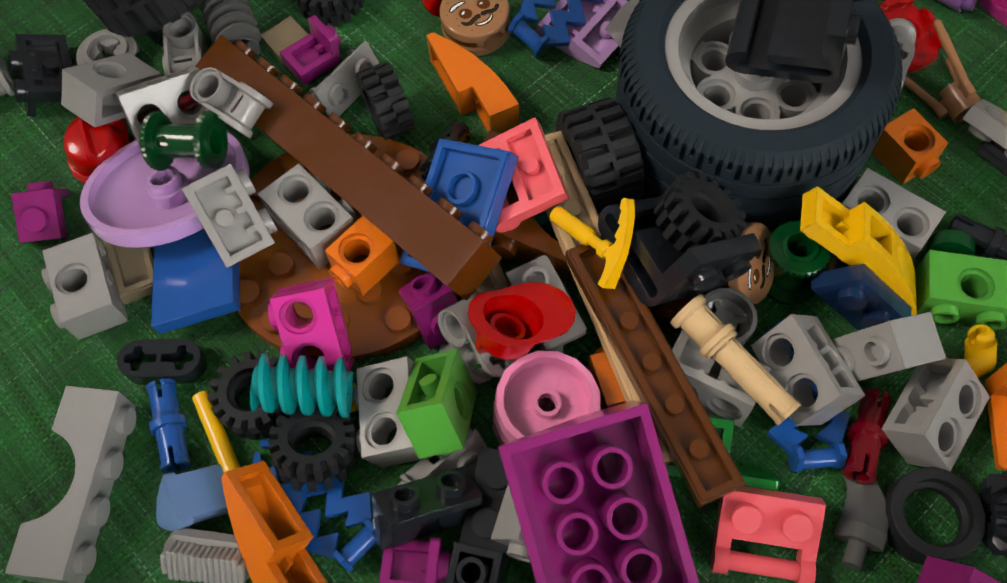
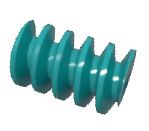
M262 353L252 374L250 386L251 411H256L261 404L264 412L274 413L280 404L282 412L291 415L299 404L301 413L304 416H310L318 405L321 415L329 417L337 405L340 416L348 418L353 401L354 374L353 371H346L343 357H338L333 370H328L324 356H319L314 369H309L305 355H300L295 368H290L287 354H281L276 367H271L268 353Z

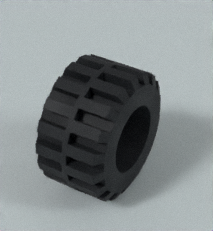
M607 97L560 112L557 115L555 132L562 131L597 213L601 212L608 205L621 203L623 198L634 200L641 198L645 179L643 158L632 124L620 105L613 98Z

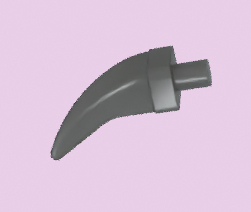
M845 447L848 458L849 450ZM855 471L851 481L844 476L847 486V497L833 536L847 543L841 562L842 565L852 570L861 571L867 551L884 552L888 538L889 522L886 515V501L877 480L868 485L855 483L858 471Z

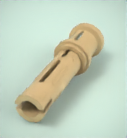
M699 294L676 314L670 324L675 329L681 327L700 347L699 354L708 360L714 358L751 398L775 421L774 423L779 426L802 404L788 393L736 340L735 336L737 333L734 331L735 327L731 323L725 325L705 305L706 298Z

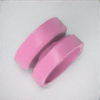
M535 351L515 360L504 371L495 394L492 428L499 445L599 411L600 390L592 373L577 359L559 351Z

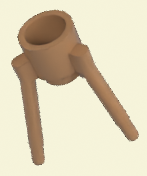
M936 19L933 25L948 57L945 63L954 82L940 92L942 97L940 102L908 76H906L903 85L931 107L939 119L949 115L953 123H960L965 121L962 118L981 99L969 81L942 21Z

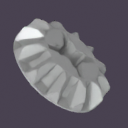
M103 29L89 35L80 44L76 53V61L80 65L104 59L102 51L111 55L129 52L136 57L140 50L133 36L124 37Z

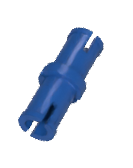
M170 378L159 379L161 389H157L155 380L146 386L153 420L149 423V428L152 436L157 439L161 472L165 474L178 473L176 464H180L182 471L192 466L184 434L188 424L185 415L180 413L176 381Z

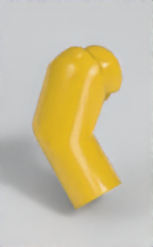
M983 324L975 325L968 330V337L965 340L964 360L968 362L978 378L991 372L997 363L995 332L991 327Z

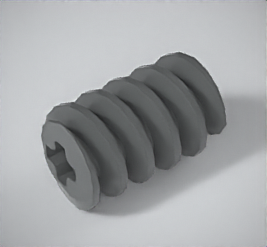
M201 0L199 2V8L203 14V19L213 44L222 35L233 45L238 40H241L258 56L260 55L261 46L259 42L261 40V32L252 15L253 12L248 5V0Z

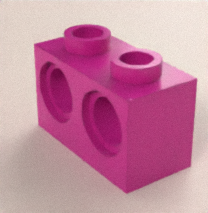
M333 277L280 288L270 298L268 317L272 328L279 331L283 345L280 348V355L287 354L290 368H295L299 356L305 355L309 369H314L317 360L307 355L306 346H315L323 352L328 370H333L338 357H343L346 371H350L355 360L352 357L351 343ZM294 302L307 304L312 310L313 318L307 319L299 316L295 311Z

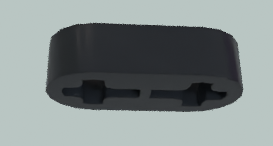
M136 340L126 344L120 350L117 357V367L124 376L135 384L147 385L154 380L157 384H160L159 379L162 378L174 379L176 384H187L196 381L203 375L207 367V358L198 345L191 340ZM188 353L193 360L185 362L183 369H180L174 361H182L185 354ZM142 355L153 361L141 363L139 370L132 366L133 362L141 360Z

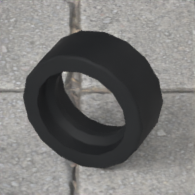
M936 467L914 469L890 485L884 494L886 515L889 522L887 540L896 552L913 563L924 565L927 556L955 562L975 550L985 534L986 513L979 495L966 480L952 471L949 472ZM918 489H929L946 498L954 508L959 522L958 533L954 540L945 545L935 546L926 543L915 535L908 526L903 512L904 501L910 493Z

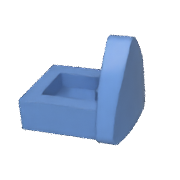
M217 464L177 475L174 472L164 474L157 495V524L165 530L174 531L228 514L221 477L224 474L221 465Z

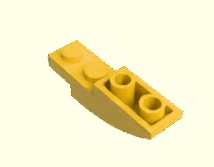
M818 186L804 193L802 196L800 231L836 255L842 262L850 266L864 263L912 308L911 316L917 315L915 268L906 245L895 229L866 202L849 210Z

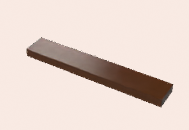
M583 244L567 250L565 254L566 261L641 402L648 403L654 427L697 508H701L746 485L648 306L638 299L624 273H621L615 289L602 288L598 285V282L604 271L606 261L596 255V250L591 246H584Z

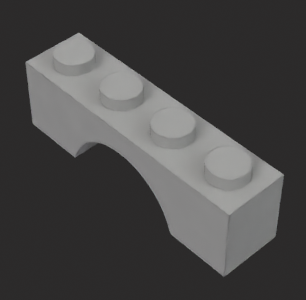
M74 386L65 387L52 430L62 436L69 443L75 458L74 478L67 494L55 508L37 519L21 523L5 574L40 583H85L86 576L91 573L96 562L97 551L95 545L100 528L107 522L110 514L109 497L113 483L120 476L123 469L124 458L122 452L127 435L132 433L136 424V405L119 391Z

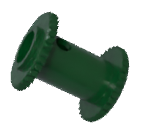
M160 111L149 113L144 118L139 131V146L143 159L150 168L157 171H165V169L171 166L175 158H197V162H199L203 169L206 171H216L223 165L228 151V136L224 122L212 111L201 112V115L196 118L194 124H172L170 118Z
M790 221L779 225L768 238L767 251L769 252L768 256L771 258L770 261L774 263V278L767 296L779 304L798 305L812 298L815 292L811 290V275L815 276L816 273H821V270H825L832 259L833 253L800 231L801 221ZM797 242H803L807 247L799 245Z

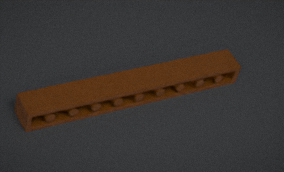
M220 35L195 67L199 68L200 71L208 67L216 68L240 83L241 81L269 99L273 103L272 107L264 109L255 125L446 286L467 301L502 259L489 246L494 237L474 221L468 227L458 221L463 214L445 198L441 197L435 203L429 198L434 191L413 174L408 180L403 178L401 174L405 169L385 152L380 158L375 156L374 153L378 148L361 133L357 132L352 138L348 135L352 128L339 116L331 112L328 117H325L323 113L327 108L307 92L301 98L299 95L303 90L290 78L283 74L278 80L276 77L280 72L262 57L255 62L254 60L258 55L241 40H238L233 45Z

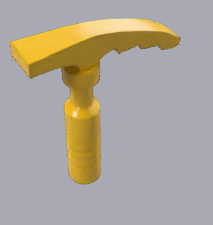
M623 198L621 200V214L618 221L620 226L614 235L616 238L614 244L607 239L602 240L597 237V232L562 206L555 207L550 213V221L584 246H591L596 250V255L606 261L598 285L606 289H615L631 245L635 220L634 199Z

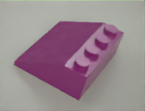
M633 400L498 446L536 583H699L648 403Z

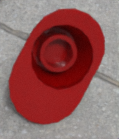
M77 117L70 123L63 138V147L69 168L73 176L83 184L86 183L93 171L104 160L130 143L124 119L93 127L80 117Z
M528 282L477 294L470 301L467 314L471 325L475 328V348L478 353H489L503 360H517L526 356L536 344L555 339L567 333L575 322L576 310L572 300L562 290L550 284Z

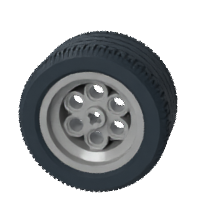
M639 0L627 22L622 38L615 101L626 113L635 131L643 158L645 173L644 194L647 197L662 196L681 174L685 175L687 172H693L697 176L700 172L706 174L708 182L714 179L719 182L718 187L724 190L727 187L732 192L729 196L731 200L738 199L741 203L737 210L745 211L746 218L743 220L744 222L762 223L772 233L779 225L790 221H801L802 196L811 189L818 186L838 202L845 196L858 178L897 105L901 90L903 65L900 45L890 21L875 0H865L864 3L855 2L853 14L861 15L855 45L846 44L839 78L831 83H814L742 74L728 68L725 59L740 0Z

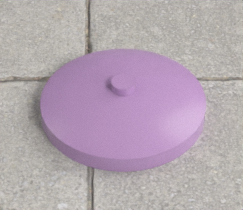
M227 132V156L219 169L231 164L235 172L244 168L249 177V164L239 141ZM135 140L117 150L115 154L104 160L93 171L81 193V212L92 231L99 238L113 245L140 248L174 242L204 229L181 188L215 171L203 169L199 162H197V158H175L171 166L165 169V171L154 170L143 159L139 143Z

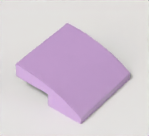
M560 0L556 4L555 9L551 10L569 11L567 0ZM603 0L602 3L581 1L586 20L585 26L566 25L571 42L569 46H559L557 48L581 62L600 68L618 48V44L605 28L619 9L628 1ZM550 13L536 27L535 32L541 37L544 36L543 24L552 26Z

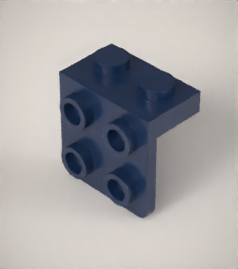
M832 254V259L825 270H821V273H816L815 276L811 275V290L858 330L911 316L912 308L864 263L850 266Z

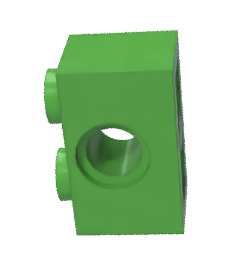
M929 250L915 268L917 315L931 312L934 322L939 324L955 322L973 325L983 324L991 327L994 331L1007 327V260ZM963 290H965L966 292H968L972 297L966 295V294L963 292Z
M458 348L416 358L396 414L419 459L434 455H449L456 450L464 449L477 389Z

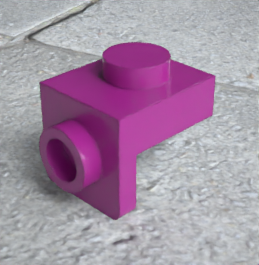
M316 15L308 18L311 33L280 51L282 62L303 85L308 84L342 62L338 47L341 44L338 33L330 24L324 25Z
M49 181L26 184L27 192L11 193L19 243L67 238L61 198L70 197L69 189H54L53 182Z
M432 273L420 275L409 284L401 287L398 292L410 309L424 342L431 350L446 341L438 326L439 313L443 309L457 303L453 290Z
M433 537L430 538V542L412 540L408 543L385 549L383 551L379 583H445L452 553L444 552L445 546L441 538Z

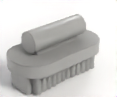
M190 528L174 530L166 540L163 552L160 554L162 574H167L169 580L174 579L177 581L180 579L181 581H203L204 583H245L246 579L250 578L234 534Z

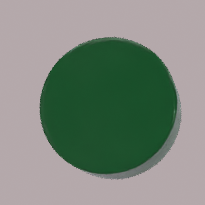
M942 230L933 234L928 239L927 252L929 250L975 256V240L963 231Z

